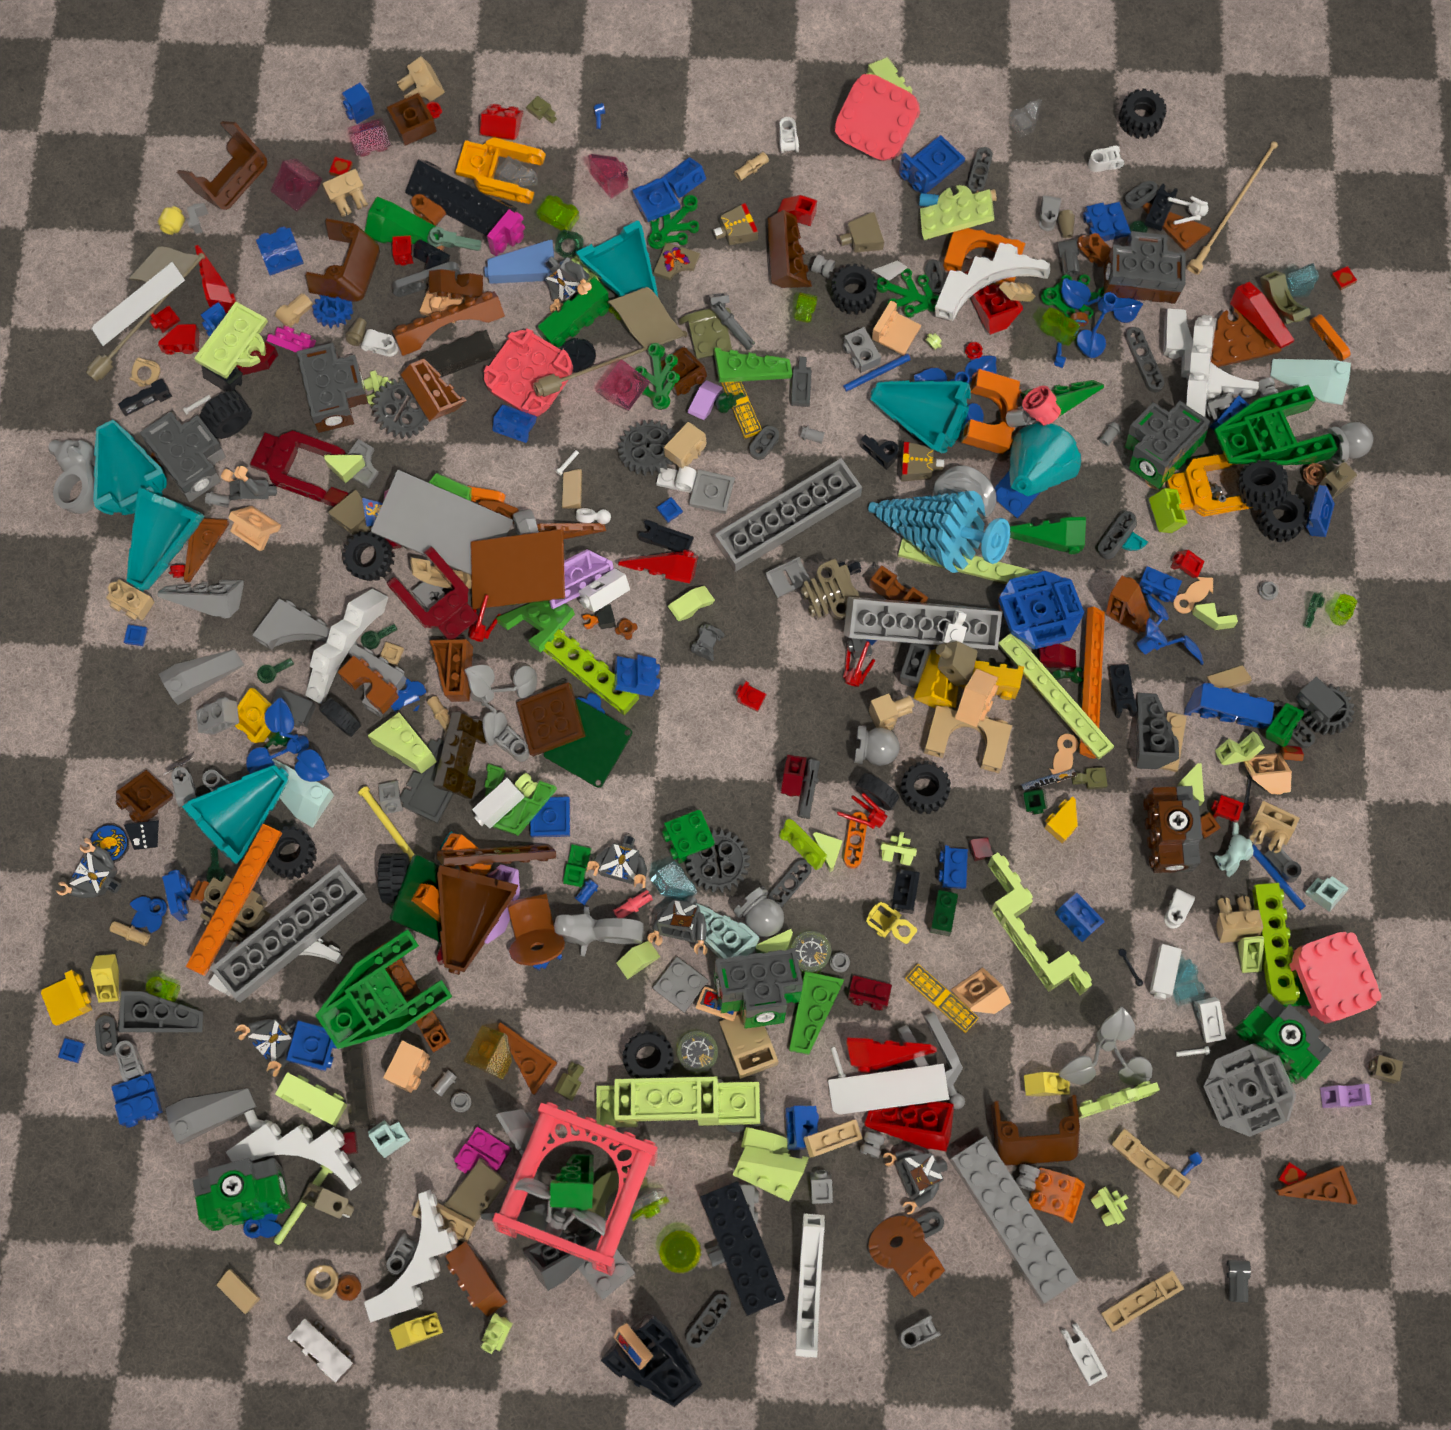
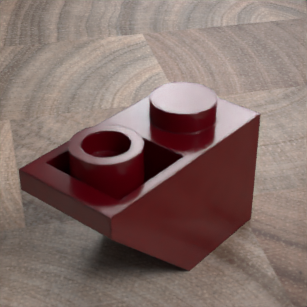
M264 341L266 346L265 356H262L257 350L250 353L251 356H257L261 362L251 367L237 365V369L243 375L268 370L278 356L276 348Z

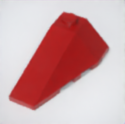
M196 245V246H195L196 254H197V255H199V253H203V254H204V252L202 251V249L200 248V246H199V245ZM205 255V259L202 258L199 262V270L203 279L202 285L207 303L211 308L219 302L225 313H228L234 303L237 302L235 294L230 293L229 288Z
M995 283L983 287L970 297L982 324L990 335L1007 329L1023 310V306L1019 301L1010 300L999 288L1000 284L996 285Z
M1250 281L1236 287L1230 304L1280 349L1294 342V338L1272 303Z
M683 550V552L623 558L618 562V565L637 571L648 569L647 572L649 574H666V579L690 584L695 576L698 555H694L693 551Z
M847 1038L851 1066L857 1068L858 1072L869 1073L870 1069H881L937 1052V1048L931 1044L904 1042L903 1046H900V1043L889 1040L881 1044V1042L868 1038Z
M935 1101L924 1105L913 1104L906 1107L869 1110L865 1126L927 1149L947 1151L952 1132L954 1104Z

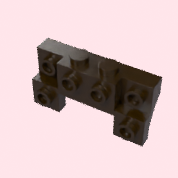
M452 712L433 786L440 790L472 799L476 780L467 775L475 743L486 744L483 721L472 719L462 712Z

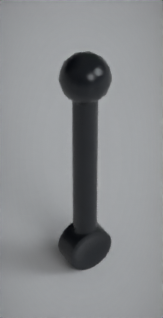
M1249 773L1247 774L1248 783L1245 802L1242 808L1243 811L1250 809L1248 802L1252 777Z
M1120 949L1118 954L1126 962L1136 980V985L1142 986L1143 980L1139 979L1128 960L1126 950Z

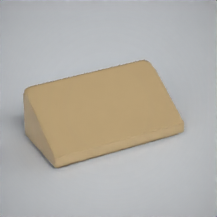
M577 469L563 473L562 508H581L582 470Z
M1243 666L1207 676L1208 682L1218 688L1233 689L1249 684L1252 681L1251 676Z
M229 1269L217 1284L244 1314H247L261 1299L232 1269Z

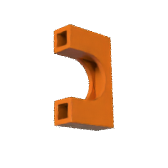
M962 229L953 232L943 266L945 271L948 272L950 270L961 271L965 257L971 250L988 248L996 253L1000 243L1012 244L1018 248V255H1023L1026 243L1017 239L1004 238L1002 235L989 234L983 230ZM1016 277L1005 278L996 281L995 284L1001 285L1003 282H1015Z
M978 369L973 374L970 386L971 393L993 400L1000 409L1001 421L997 425H989L970 419L964 425L961 443L999 454H1004L1010 449L1013 442L1011 435L1015 427L1011 428L1008 426L1006 414L1008 411L1018 408L1016 404L1021 393L1019 388L1020 381Z
M451 833L441 850L479 848L462 834ZM482 863L475 864L474 866L458 865L462 871L482 876L488 874L491 869V865H484ZM420 884L411 901L441 923L439 890L433 885Z

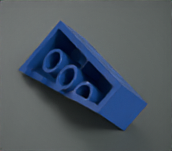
M1203 683L1194 689L1185 708L1184 715L1191 716V713L1201 714L1200 718L1220 717L1219 719L1222 722L1230 723L1237 720L1239 725L1264 729L1272 723L1274 703L1267 701L1266 698H1254L1248 693L1232 692L1230 688L1214 687V684Z

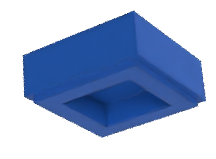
M672 497L657 507V510L667 523L683 513V510Z
M128 624L124 644L144 646L148 628Z
M65 1038L58 1058L79 1063L85 1044Z

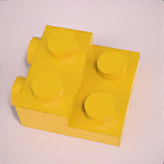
M250 688L237 706L239 724L234 726L243 731L251 742H264L271 732L265 723V712L272 704L255 688Z

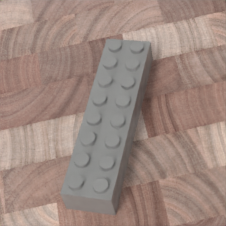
M842 458L717 532L715 534V543L736 572L860 497L862 486Z
M848 597L844 635L849 638L940 645L946 643L942 641L946 623L953 622L955 610L966 613V619L962 626L967 627L963 644L971 648L998 650L1002 611L990 608Z
M338 865L210 969L231 995L241 1003L364 903L367 898L341 866Z
M986 1136L950 1159L951 1164L1041 1304L1046 1303L1079 1281Z

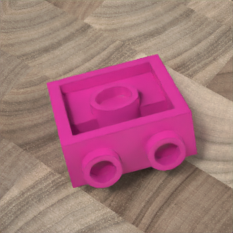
M509 209L490 231L487 238L491 254L497 256L505 251L507 244L514 247L516 243L519 244L522 241L525 226L522 224L524 218L518 212L514 213Z
M286 325L284 327H277L275 334H268L266 340L296 353L300 350L313 348L316 340L311 339L312 335L305 332L298 334L294 332V328Z
M477 1127L468 1142L462 1147L454 1162L458 1164L456 1168L466 1174L468 1171L471 1172L479 1158H482L489 1163L488 1166L498 1172L512 1148Z

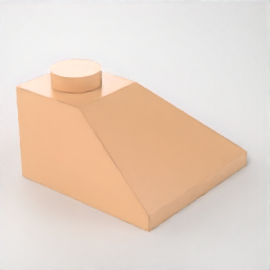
M1281 753L1256 755L1251 760L1243 761L1252 779L1269 793L1279 795L1291 792L1292 771Z
M981 968L951 989L952 993L971 1011L995 1014L1011 1003L1003 985L984 968Z

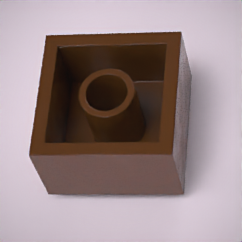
M419 93L387 107L389 118L404 146L437 132L434 119Z

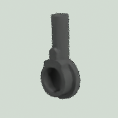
M1212 483V486H1210L1212 500L1224 502L1226 496L1222 494L1221 486Z

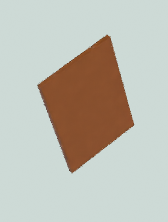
M563 530L471 541L472 609H481L485 595L489 596L486 608L565 599Z

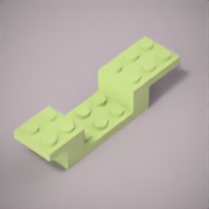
M996 853L991 857L988 867L1003 886L1007 895L996 901L991 911L1048 992L1069 980L1078 994L1082 995L1092 986L1090 975L1086 971H1082L1079 967V960L1074 954L1071 955L1069 951L1048 964L1046 954L1042 950H1038L1035 946L1037 943L1034 937L1026 933L1023 929L1025 926L1019 917L1016 918L1029 909L1033 902V896L1027 888L1024 889L1020 884L1021 879L1018 874L1010 870L1008 867L1009 862L1005 856Z
M717 1077L615 1079V1085L597 1086L596 1124L601 1126L608 1124L615 1128L638 1127V1121L698 1120L699 1126L760 1124L759 1082L718 1083Z

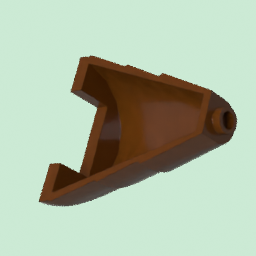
M439 865L437 874L442 925L440 934L444 967L449 968V973L460 975V972L466 971L484 946L485 939L498 923L500 916L515 896L518 885Z

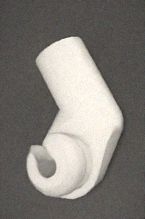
M254 1110L244 1113L253 1131L270 1122L269 1120H259Z

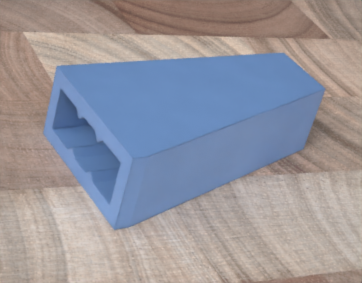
M553 240L488 259V266L484 267L485 278H489L490 284L546 281L545 277L550 269L544 263L550 256L554 257Z

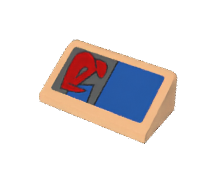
M703 987L696 1008L734 1021L738 1011L721 1013L716 990Z
M627 1323L617 1329L614 1335L615 1340L640 1370L643 1369L653 1357L652 1353Z

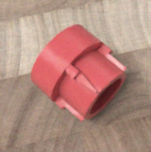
M1047 386L1034 388L1025 396L1022 402V407L1031 418H1035L1043 426L1054 422L1061 413V409L1056 403V396Z

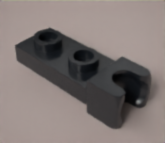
M1161 184L1146 218L1145 226L1159 231L1162 230L1174 203L1168 201V198H1176L1177 188L1168 193L1165 191V184Z
M159 379L151 383L152 387L143 389L138 394L127 397L118 403L124 416L132 414L158 400L163 402L171 398L172 394L164 380Z
M649 520L644 521L645 529L650 530V532H640V541L674 552H683V550L691 549L694 541L693 536L660 526L658 523Z
M1129 664L1109 666V674L1116 718H1120L1123 709H1128L1130 716L1134 717L1137 713V706L1134 699Z

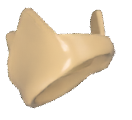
M137 358L133 364L132 378L130 377L129 379L140 387L151 385V383L159 379L160 367L153 361ZM147 366L151 369V377L145 381L140 380L138 370L141 367Z
M330 1265L316 1266L309 1272L305 1287L312 1294L328 1300L337 1288L339 1274ZM320 1272H326L331 1277L330 1285L325 1289L317 1288L314 1283L316 1275Z

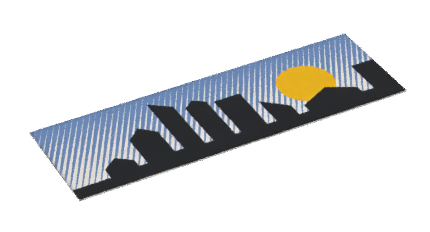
M1074 769L1021 785L1024 791L1076 777L1077 774Z

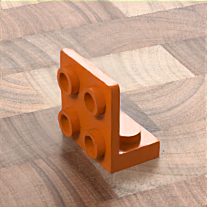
M1039 1168V1177L1035 1180L1036 1187L1035 1191L1031 1192L1029 1204L1033 1209L1056 1215L1064 1221L1073 1223L1085 1184L1076 1177Z

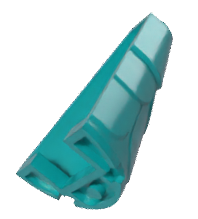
M639 220L623 227L620 235L596 247L590 244L576 252L580 262L619 297L649 287L658 297L643 227Z
M908 380L878 382L871 391V401L895 422L898 421L932 450L939 453H946L948 451L946 448L948 446L952 447L957 441L969 411L967 399L971 398L969 383L962 381L910 382Z
M114 420L97 427L94 449L95 479L93 502L95 507L99 511L113 515L114 512L129 515L135 513L139 488L162 496V491L167 486L163 469L136 443L135 439Z
M1036 422V424L1026 425L1020 429L1013 437L1010 447L1011 467L1009 473L1011 488L1026 496H1031L1076 477L1081 467V452H1079L1076 445L1077 442L1072 435L1062 427L1052 423L1043 426L1040 422Z
M139 488L136 498L126 582L133 584V587L141 592H144V589L149 590L196 531L205 517L204 514L179 502L160 496L157 493Z
M273 765L246 775L241 780L219 787L215 791L192 799L182 807L214 845L236 865L243 859L270 811H273L289 782L287 778L289 775L282 767L278 769Z

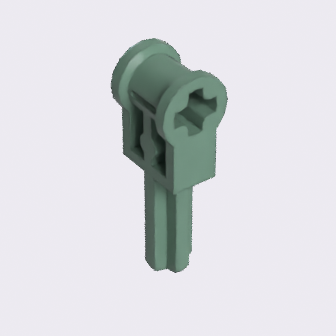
M441 227L432 228L427 237L428 243L434 247L444 246L453 248V246L475 251H480L481 249L480 240L456 236L457 233L445 231ZM435 234L438 235L439 240H436Z

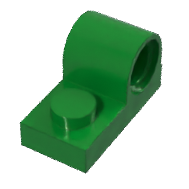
M1286 703L1266 730V739L1283 748L1286 747L1292 737L1293 729L1303 717L1304 711Z

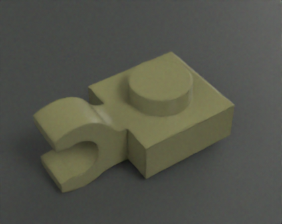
M539 96L526 106V110L539 120L544 117L552 124L557 120L555 117L556 112L552 110L551 105Z
M1105 767L1085 769V774L1077 773L1076 777H1072V784H1086L1087 789L1106 788L1108 785Z
M571 1062L568 1066V1074H562L554 1091L573 1101L581 1085L578 1079L583 1073L584 1067Z

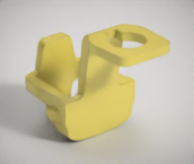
M880 902L875 905L867 917L866 922L868 925L878 931L877 934L883 938H886L889 932L892 931L895 938L904 944H908L917 932L915 926L907 920H900L902 915L897 910L891 909L886 903ZM880 905L892 914L890 918L878 911ZM871 918L875 920L882 926V929L878 928L869 920ZM897 926L909 927V936H900Z

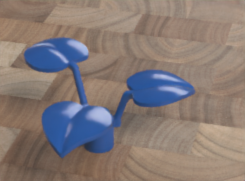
M1067 278L1062 283V296L1067 305L1074 309H1080L1084 304L1088 306L1098 302V309L1102 312L1092 332L1090 330H1082L1077 336L1079 349L1090 358H1096L1101 355L1106 347L1105 337L1102 334L1096 333L1106 313L1114 311V317L1118 321L1129 323L1136 318L1143 306V303L1133 298H1117L1111 292L1106 293L1103 297L1098 296L1097 299L1089 301L1091 292L1085 284Z
M982 356L979 359L976 358L970 361L966 366L965 372H958L955 375V379H951V381L969 383L972 380L973 374L978 369L996 374V356ZM930 368L914 375L915 382L947 381V375L939 368ZM976 403L968 405L969 411L965 424L970 419L983 423L984 415L981 407Z
M1146 594L1148 603L1158 614L1159 619L1156 623L1151 618L1147 619L1146 636L1137 642L1139 649L1146 655L1153 649L1158 650L1162 647L1182 642L1200 660V664L1203 665L1204 662L1198 646L1188 636L1185 635L1181 638L1167 641L1158 625L1162 622L1163 618L1166 621L1169 619L1168 613L1157 599Z
M278 698L265 712V723L270 731L279 732L281 736L292 739L288 741L286 749L271 756L264 747L253 749L247 757V770L252 774L275 765L272 760L273 758L289 751L293 754L298 753L297 759L299 761L295 764V771L301 779L316 782L327 778L329 773L321 756L314 750H306L309 747L308 739L303 735L288 734L294 728L293 716L286 702L282 698Z

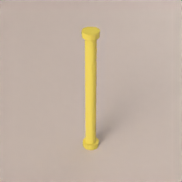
M368 786L363 787L358 794L360 797H364L401 850L408 854L411 862L415 854L370 794Z

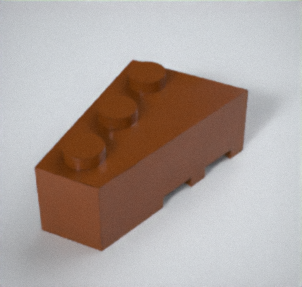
M425 359L411 363L401 373L429 422L458 410L467 401L453 390L454 387L451 384L447 385L440 378L441 374Z
M1122 575L1110 593L1106 616L1139 634L1150 614L1139 584L1133 578Z
M467 639L430 640L444 695L451 702H469L470 687L465 669L472 666L473 646Z
M466 1241L445 1256L449 1262L446 1266L452 1275L457 1274L459 1277L457 1283L463 1291L467 1290L469 1293L467 1299L473 1308L477 1306L488 1317L508 1302Z

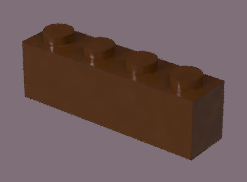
M782 210L768 218L771 283L781 288L812 287L811 280H808L806 275L809 272L808 266L804 265L802 255L805 254L804 249L798 240L801 236L797 218L795 215Z

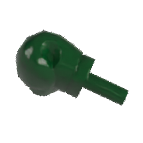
M726 392L720 393L715 399L717 410L720 413H727L737 405L736 400L742 398L744 394L741 392L734 396L732 393L728 395Z
M271 731L270 735L267 736L270 741L263 747L268 749L272 744L276 747L278 745L287 746L291 738L281 736L279 732Z

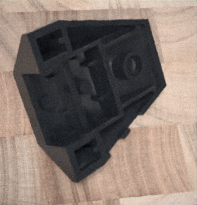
M646 1314L630 1327L653 1355L643 1369L640 1370L617 1341L601 1359V1362L620 1378L625 1376L634 1381L633 1385L637 1387L641 1385L652 1390L651 1395L673 1407L681 1403L702 1385L670 1330L651 1314Z

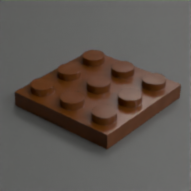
M569 682L516 702L531 756L534 757L586 737L573 689Z

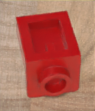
M411 236L393 237L395 265L405 266L413 264Z
M167 306L155 315L152 313L150 315L151 320H149L154 329L159 328L162 333L180 321L170 306Z
M1187 549L1177 552L1173 556L1170 568L1173 570L1180 568L1192 578H1197L1205 561Z
M746 681L743 686H739L736 692V696H738L737 702L758 712L767 694L749 686L750 683Z
M1221 795L1212 804L1211 811H1214L1213 817L1216 819L1219 816L1237 823L1244 803Z

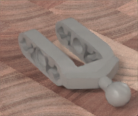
M934 1012L925 1015L924 1019L950 1067V1070L945 1072L948 1093L950 1095L949 1103L954 1104V1109H961L965 1105V1098L957 1093L953 1084L963 1067L938 1017ZM907 1025L897 1029L903 1043H917ZM924 1056L912 1059L916 1068L929 1066Z

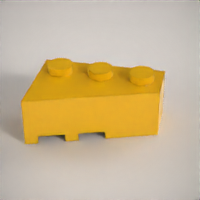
M936 649L931 650L913 699L936 709V706L955 708L958 686H954L938 669L940 655L936 653Z
M975 661L973 674L978 669L998 677L996 685L999 687L996 695H999L1004 700L1016 698L1020 689L1024 666H1018V669L1007 668V664H1000V667L990 666L989 662ZM967 684L959 686L963 687L964 690Z

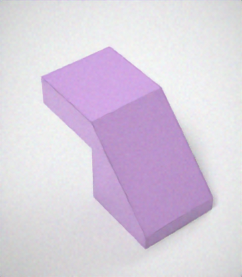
M706 380L700 386L688 409V413L705 420L711 413L714 401L722 392L723 387Z
M1369 1084L1336 1085L1320 1088L1323 1108L1372 1105Z

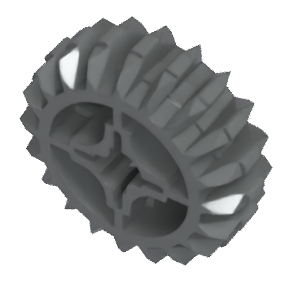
M1329 684L1328 688L1345 703L1333 715H1342L1339 721L1330 722L1329 719L1323 724L1313 717L1309 709L1301 706L1304 709L1303 716H1307L1304 722H1311L1309 728L1317 727L1315 733L1322 729L1323 735H1326L1328 731L1330 735H1334L1335 732H1342L1343 729L1349 726L1348 723L1352 722L1353 718L1351 716L1355 712L1351 710L1354 704L1349 703L1351 697H1345L1346 691L1344 690L1341 693L1339 691L1340 686L1333 689V685Z

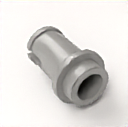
M1115 422L1108 424V429L1099 439L1107 447L1116 435L1121 433V426Z
M803 426L800 437L804 438L803 440L808 439L822 444L825 432L811 429L809 426Z
M212 491L206 493L205 504L229 507L230 496L214 494Z
M449 1070L446 1073L443 1072L444 1075L432 1087L441 1097L452 1083H456L457 1077Z

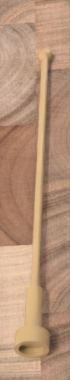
M1272 142L1270 144V149L1268 150L1265 157L1255 170L1254 174L1244 187L1243 191L1241 192V194L1231 207L1230 211L1220 224L1219 228L1209 241L1208 245L1203 247L1196 260L1192 259L1189 262V264L1187 265L1188 271L1194 273L1195 275L1200 274L1201 270L1203 269L1202 262L1208 255L1212 243L1222 230L1223 226L1233 213L1234 209L1244 196L1245 192L1255 179L1256 175L1266 162L1267 158L1269 157L1273 149L1277 148L1278 144L1276 142Z

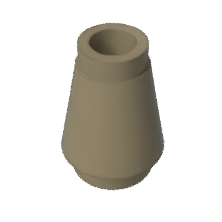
M1072 210L1060 211L1057 220L1062 237L1072 238L1075 215Z
M357 318L346 333V341L349 344L359 346L362 343L367 324L364 319Z

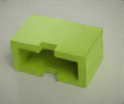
M1164 488L1149 498L1159 532L1173 533L1188 524L1184 510H1180L1179 507L1181 500L1178 490Z

